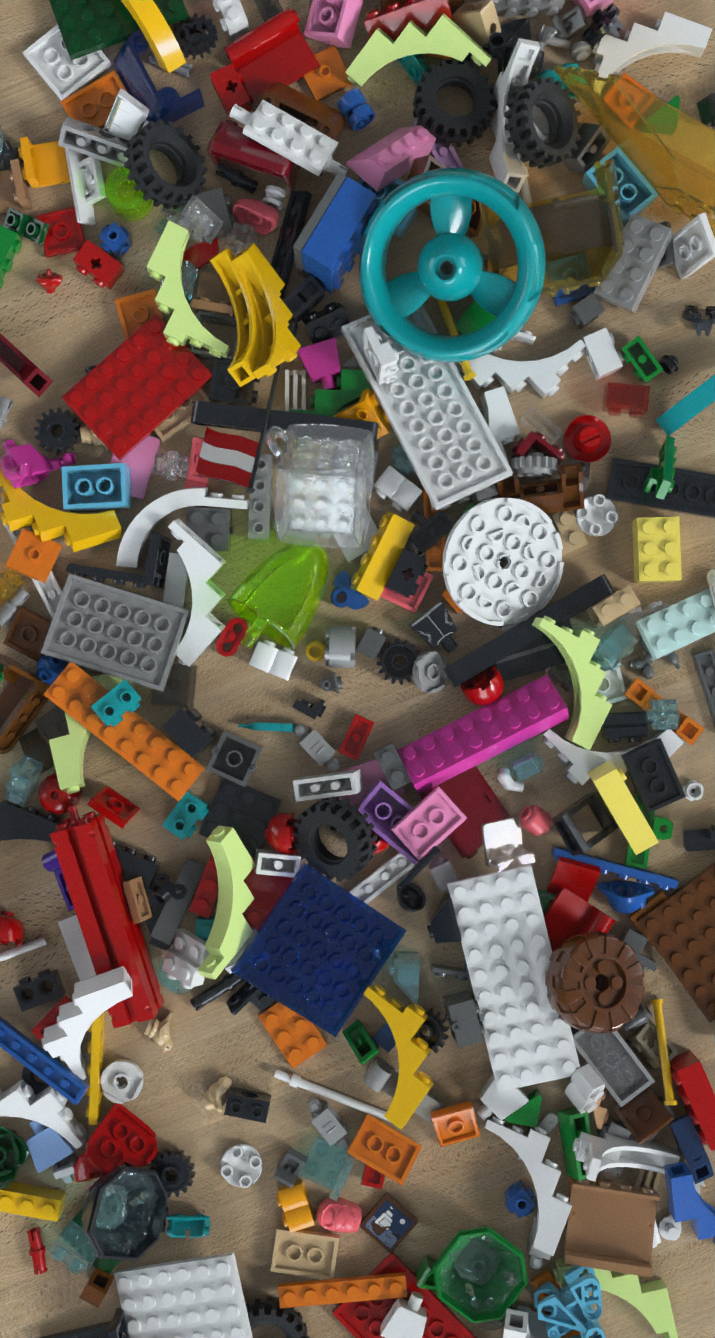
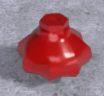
M47 269L46 273H41L37 276L36 282L46 290V293L52 294L55 293V289L60 285L63 277L56 272L51 273V270Z

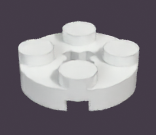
M127 1059L114 1060L105 1068L100 1079L105 1097L118 1104L132 1101L142 1090L144 1074L133 1061ZM117 1077H125L128 1084L119 1086Z

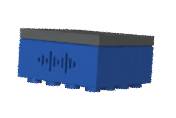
M338 172L293 245L296 270L299 275L305 278L312 275L331 294L334 293L335 289L339 290L344 282L343 276L346 271L350 272L355 264L354 258L357 254L360 255L363 233L378 206L376 203L377 194Z

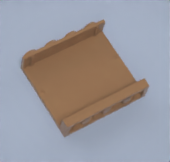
M572 1179L569 1201L572 1204V1208L567 1220L564 1248L565 1264L652 1277L651 1257L657 1200H660L658 1192L646 1186H643L642 1189L633 1188V1185L621 1183L618 1186L612 1185V1182L607 1180H599L598 1183L591 1182L588 1179L581 1181Z

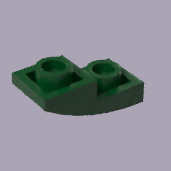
M11 207L8 209L3 224L4 227L18 233V235L41 245L44 244L50 226Z

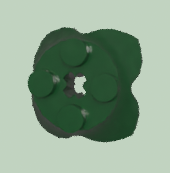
M0 1125V1149L4 1152L2 1156L0 1153V1189H4L15 1179L19 1166L25 1164L28 1160L29 1148L24 1139L15 1130H10L4 1125Z

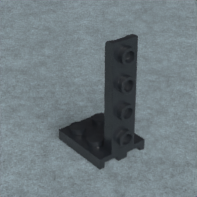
M152 533V538H149L147 546L149 556L144 562L145 575L72 563L67 565L66 571L85 578V575L92 576V580L98 582H105V579L113 580L112 583L125 586V583L129 582L133 583V587L145 589L146 585L164 588L172 539L159 533Z
M117 1308L112 1321L39 1338L130 1337L124 1310Z

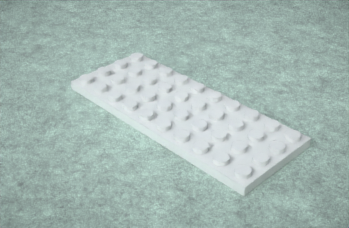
M423 305L407 316L419 327L438 334ZM370 314L342 326L341 330L372 390L376 394L435 510L512 476L513 471L454 362L427 360L406 351L378 328ZM372 326L375 333H379L382 344L389 341L391 347L397 350L399 356L397 366L399 369L396 371L397 379L395 381L379 385L362 349L365 328Z
M531 864L447 883L462 939L461 943L475 1000H477L480 1009V1021L483 1022L485 1029L484 1037L497 1091L501 1092L573 1076L575 1071L580 1068L571 1027L558 1017L559 1014L556 1010L552 1009L547 998L545 973L548 970L552 949Z

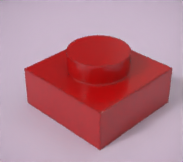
M365 1164L360 1184L382 1190L385 1175Z

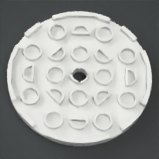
M494 498L475 505L456 522L445 544L442 568L447 590L453 601L464 613L480 622L503 626L526 621L549 603L560 583L564 562H562L561 549H563L559 532H556L551 523L552 520L545 512L524 500ZM506 556L508 564L502 568L499 559Z

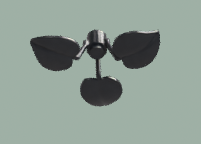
M530 18L517 19L502 25L501 33L495 32L491 34L488 44H484L483 49L492 58L498 59V77L500 72H502L504 49L506 47H515L519 38L531 40ZM469 52L463 61L457 60L458 64L464 65L466 60L469 61L468 67L473 69L472 54ZM446 60L447 64H451L452 60ZM497 100L495 101V104H494L495 109L498 108Z

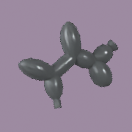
M641 636L640 644L646 654L643 659H635L633 662L629 661V668L641 669L643 677L651 679L654 675V670L650 664L654 660ZM675 651L664 655L677 669L681 668Z

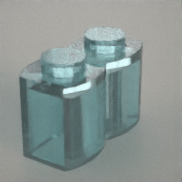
M531 751L508 762L515 779L519 782L543 772L542 767L545 766L540 754H535Z

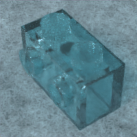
M623 623L613 625L601 636L591 660L600 664V669L603 671H614L621 665L620 661L623 657H627L634 651L633 647L638 641Z
M26 755L23 756L18 764L14 763L9 771L11 777L5 785V789H7L5 798L12 803L24 807L36 792L44 764Z

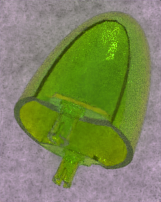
M303 540L287 545L260 563L228 597L227 602L250 625L245 631L246 636L241 640L242 645L245 646L251 640L246 648L252 650L262 635L271 638L285 648L292 650L296 648L312 623L326 590L330 567L328 553L323 545L313 540Z

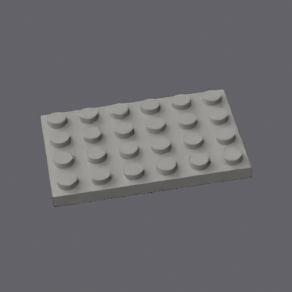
M69 573L41 653L69 663L72 661L76 665L163 692L190 611Z

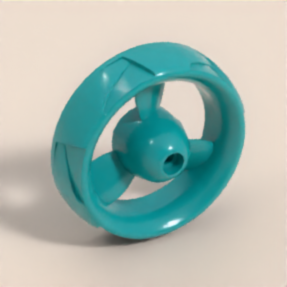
M449 167L430 170L411 178L395 188L384 198L371 216L362 237L359 264L361 294L365 306L378 328L406 351L418 357L437 362L453 363L473 360L487 355L506 344L522 329L532 315L539 301L545 279L546 259L544 242L537 221L527 204L513 189L499 179L467 168ZM472 199L494 211L508 228L517 253L518 269L516 283L503 275L484 271V257L479 246L466 236L472 214ZM430 201L431 220L436 236L429 240L422 248L417 261V271L402 274L388 282L386 259L388 248L396 229L411 211ZM448 261L453 265L452 273L446 270ZM430 295L442 301H456L471 295L483 309L496 316V318L486 326L470 333L442 335L419 327L407 316L420 308Z

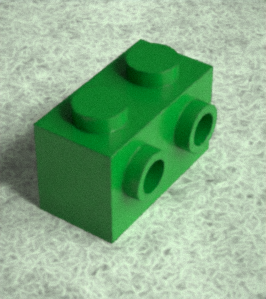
M637 336L621 348L623 350L622 358L627 365L633 364L636 368L633 373L640 382L642 380L648 382L663 371V368L640 336Z

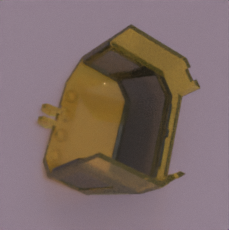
M614 159L606 160L605 165H601L600 161H594L598 188L526 203L537 221L544 242L546 269L541 293L545 292L546 295L556 297L559 289H562L564 294L567 295L570 294V291L579 289L580 285L588 284V287L598 286L601 284V281L607 278L623 255L625 239ZM478 202L491 271L503 275L516 283L518 263L513 238L500 217L486 205Z

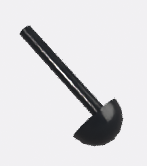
M433 846L397 884V901L405 911L416 912L423 909L426 904V897L422 889L410 882L440 853V849L437 846Z

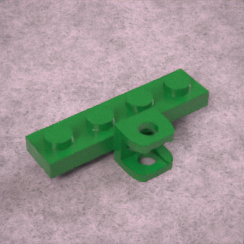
M668 435L659 451L658 469L651 467L644 485V492L648 493L652 484H656L655 497L664 500L667 492L671 493L675 480L672 479L675 474L674 465L676 458L674 456L677 447L674 446L675 438Z
M635 791L634 800L656 838L661 840L671 839L673 822L664 817L654 816L655 811L646 814ZM662 825H666L664 832L660 831ZM628 843L625 866L647 869L650 848L636 855Z

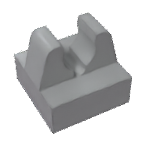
M75 1153L54 1164L53 1175L56 1180L62 1178L65 1184L74 1181L72 1175H74V1165L77 1160Z

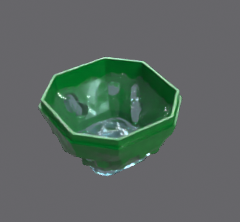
M486 1225L459 1230L442 1250L433 1265L437 1297L472 1323L502 1319L506 1314V1310L511 1308L528 1284L524 1253L494 1228Z

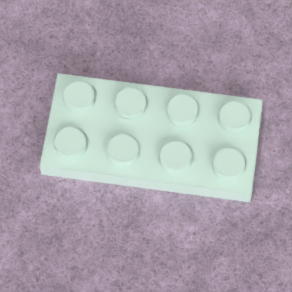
M706 589L635 622L653 660L715 632V607L710 589Z

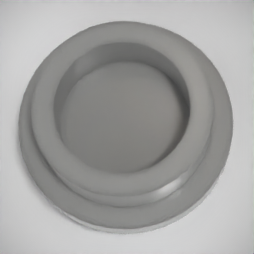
M586 41L575 43L572 46L571 58L574 61H585L592 53L591 46Z

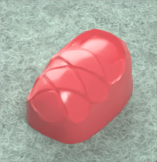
M247 197L240 198L233 206L234 219L239 224L258 234L267 235L278 225L280 217L278 209L262 201Z
M328 1196L318 1205L316 1211L317 1222L330 1231L353 1233L358 1231L361 1223L362 1210L354 1202L340 1197Z

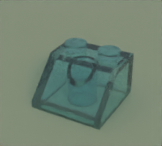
M393 951V957H389L388 962L389 975H393L395 984L414 1004H418L419 954L418 952Z

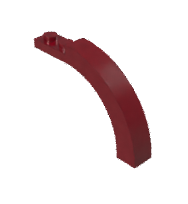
M0 333V362L24 385L40 397L53 383V380Z

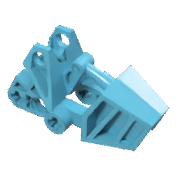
M575 1265L564 1271V1278L568 1285L558 1289L548 1281L533 1291L534 1307L537 1308L538 1319L547 1322L545 1328L549 1338H560L573 1329L579 1331L580 1335H573L571 1338H605L602 1326L598 1321L602 1314L601 1286L593 1268ZM583 1269L588 1271V1274L584 1276L581 1273H583ZM544 1292L549 1295L540 1302L537 1300L540 1293ZM592 1304H596V1305H597V1310H596V1312H595V1309H594V1307H593ZM541 1310L549 1311L552 1314L546 1316L542 1314Z

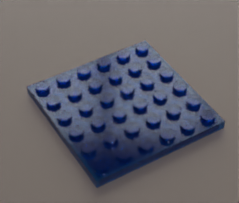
M304 862L231 971L336 1037L364 996L363 993L372 984L407 930Z

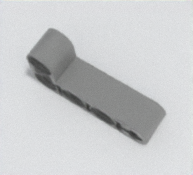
M375 1057L364 1073V1082L373 1090L380 1092L382 1089L394 1098L399 1070L383 1059ZM428 1092L415 1110V1113L431 1122L430 1112L440 1110L443 1102Z

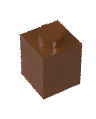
M96 1267L80 1299L98 1308L107 1294L114 1276Z

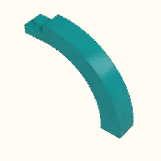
M715 374L656 419L668 436L715 402Z

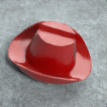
M581 415L571 421L566 428L563 439L564 447L568 455L576 461L596 462L609 452L611 434L606 424L598 417Z

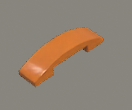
M636 678L624 693L640 709L662 726L670 728L679 738L691 746L704 730L702 726L656 694L652 688L639 678Z

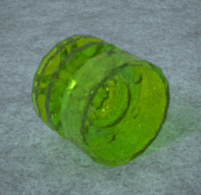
M124 166L118 167L111 171L106 178V197L116 215L121 219L130 222L141 221L152 211L153 200H144V193L141 190L136 192L134 189L136 183L134 180L129 181L127 177L130 174V170Z

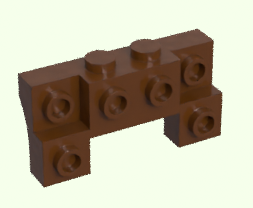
M581 463L559 466L560 479L519 484L517 472H514L512 476L496 483L498 498L524 500L534 504L546 514L584 509L583 470Z

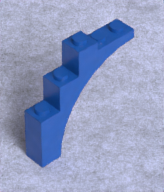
M686 1162L664 1165L668 1209L675 1223L691 1220V1227L698 1240L713 1237L715 1245V1208L706 1202L696 1191L692 1173Z

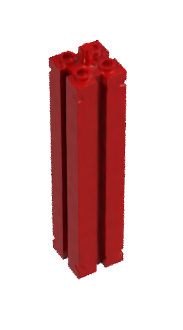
M76 805L67 808L70 818L63 820V823L57 825L56 829L50 833V837L55 844L54 849L96 976L124 966L132 979L133 996L116 1003L108 1009L109 1016L112 1017L113 1028L130 1025L134 1021L142 1022L154 1019L158 1009H161L165 1001L160 993L161 989L140 924H134L130 915V908L122 883L125 882V878L108 826L105 824V817L100 813L96 814L95 811L82 815L83 818H80Z

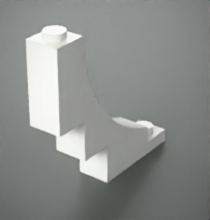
M176 519L168 528L172 530L171 534L176 539L184 541L177 551L187 569L192 589L191 617L186 633L179 644L176 659L181 664L190 667L226 627L210 613L226 595L211 581L212 577L225 564L226 560L180 519Z

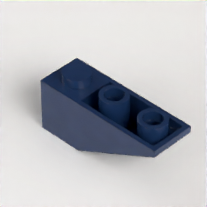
M685 1114L671 1121L669 1124L681 1160L686 1162L692 1173L695 1185L714 1176L710 1160L690 1115Z

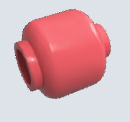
M538 805L526 806L520 814V824L523 829L534 836L546 834L551 828V815Z

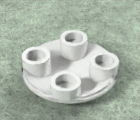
M601 494L584 498L585 508L576 510V521L580 529L584 533L595 537L609 533L618 520L614 504L610 500H606V497Z
M247 1144L231 1146L223 1154L220 1163L221 1175L229 1184L242 1188H248L260 1177L263 1167L259 1152Z

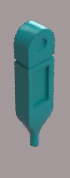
M253 722L238 724V727L258 731L295 732L296 724Z

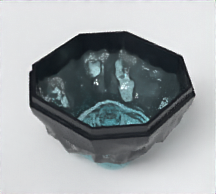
M115 1166L108 1174H103L89 1187V1191L83 1200L82 1232L87 1237L99 1259L135 1261L159 1240L168 1194L156 1171Z

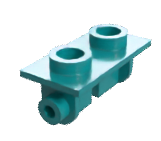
M419 54L396 59L416 85L421 81L424 71L429 72L430 67L424 59H416Z
M174 1214L173 1216H167L169 1226H167L166 1234L170 1235L171 1238H186V1230H190V1238H205V1236L210 1235V1216L204 1214H195L194 1216Z

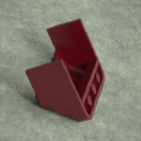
M228 119L225 122H220L207 148V152L215 165H219L221 158L284 179L288 189L294 190L301 166L244 135V128L238 127L236 122Z

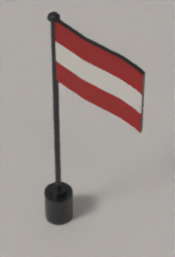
M289 320L288 329L296 338L298 325L293 320ZM281 364L276 366L277 371L274 374L259 443L243 436L220 433L206 427L196 468L197 473L209 479L239 485L246 488L249 494L255 491L253 485Z

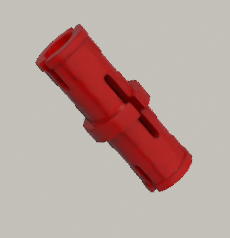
M34 1227L27 1230L30 1245L28 1252L29 1256H32L34 1274L38 1275V1271H40V1274L48 1271L44 1254L46 1247L42 1242L41 1228L36 1227L35 1231Z

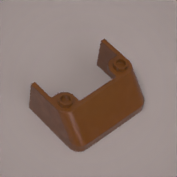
M281 82L272 83L259 96L252 111L255 112L262 100H265L273 106L315 125L317 131L337 142L345 126V118L340 111Z
M0 653V661L5 664L2 676L9 682L0 695V754H6L14 748L47 702L48 698L43 694L50 686L17 661Z

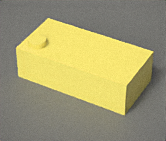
M609 760L587 772L636 855L659 843L624 783L627 778L621 768L616 769Z

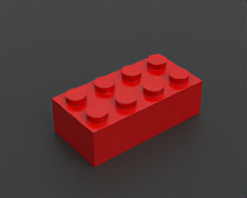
M691 1050L675 1056L669 1062L671 1078L677 1085L675 1087L677 1094L686 1105L684 1110L686 1114L690 1115L703 1146L707 1145L713 1151L715 1150V1094L700 1060Z

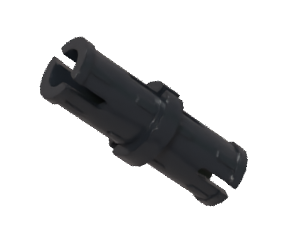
M223 162L219 163L217 166L219 171L216 170V175L230 181L234 187L239 186L251 194L256 191L257 188L254 186H258V181L247 177L239 169L235 170Z

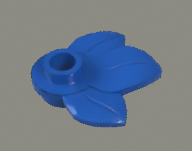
M347 571L337 575L334 581L335 589L330 596L334 606L339 608L348 606L353 610H359L369 604V600L362 593L350 588L352 583ZM344 594L345 599L338 601L337 595Z

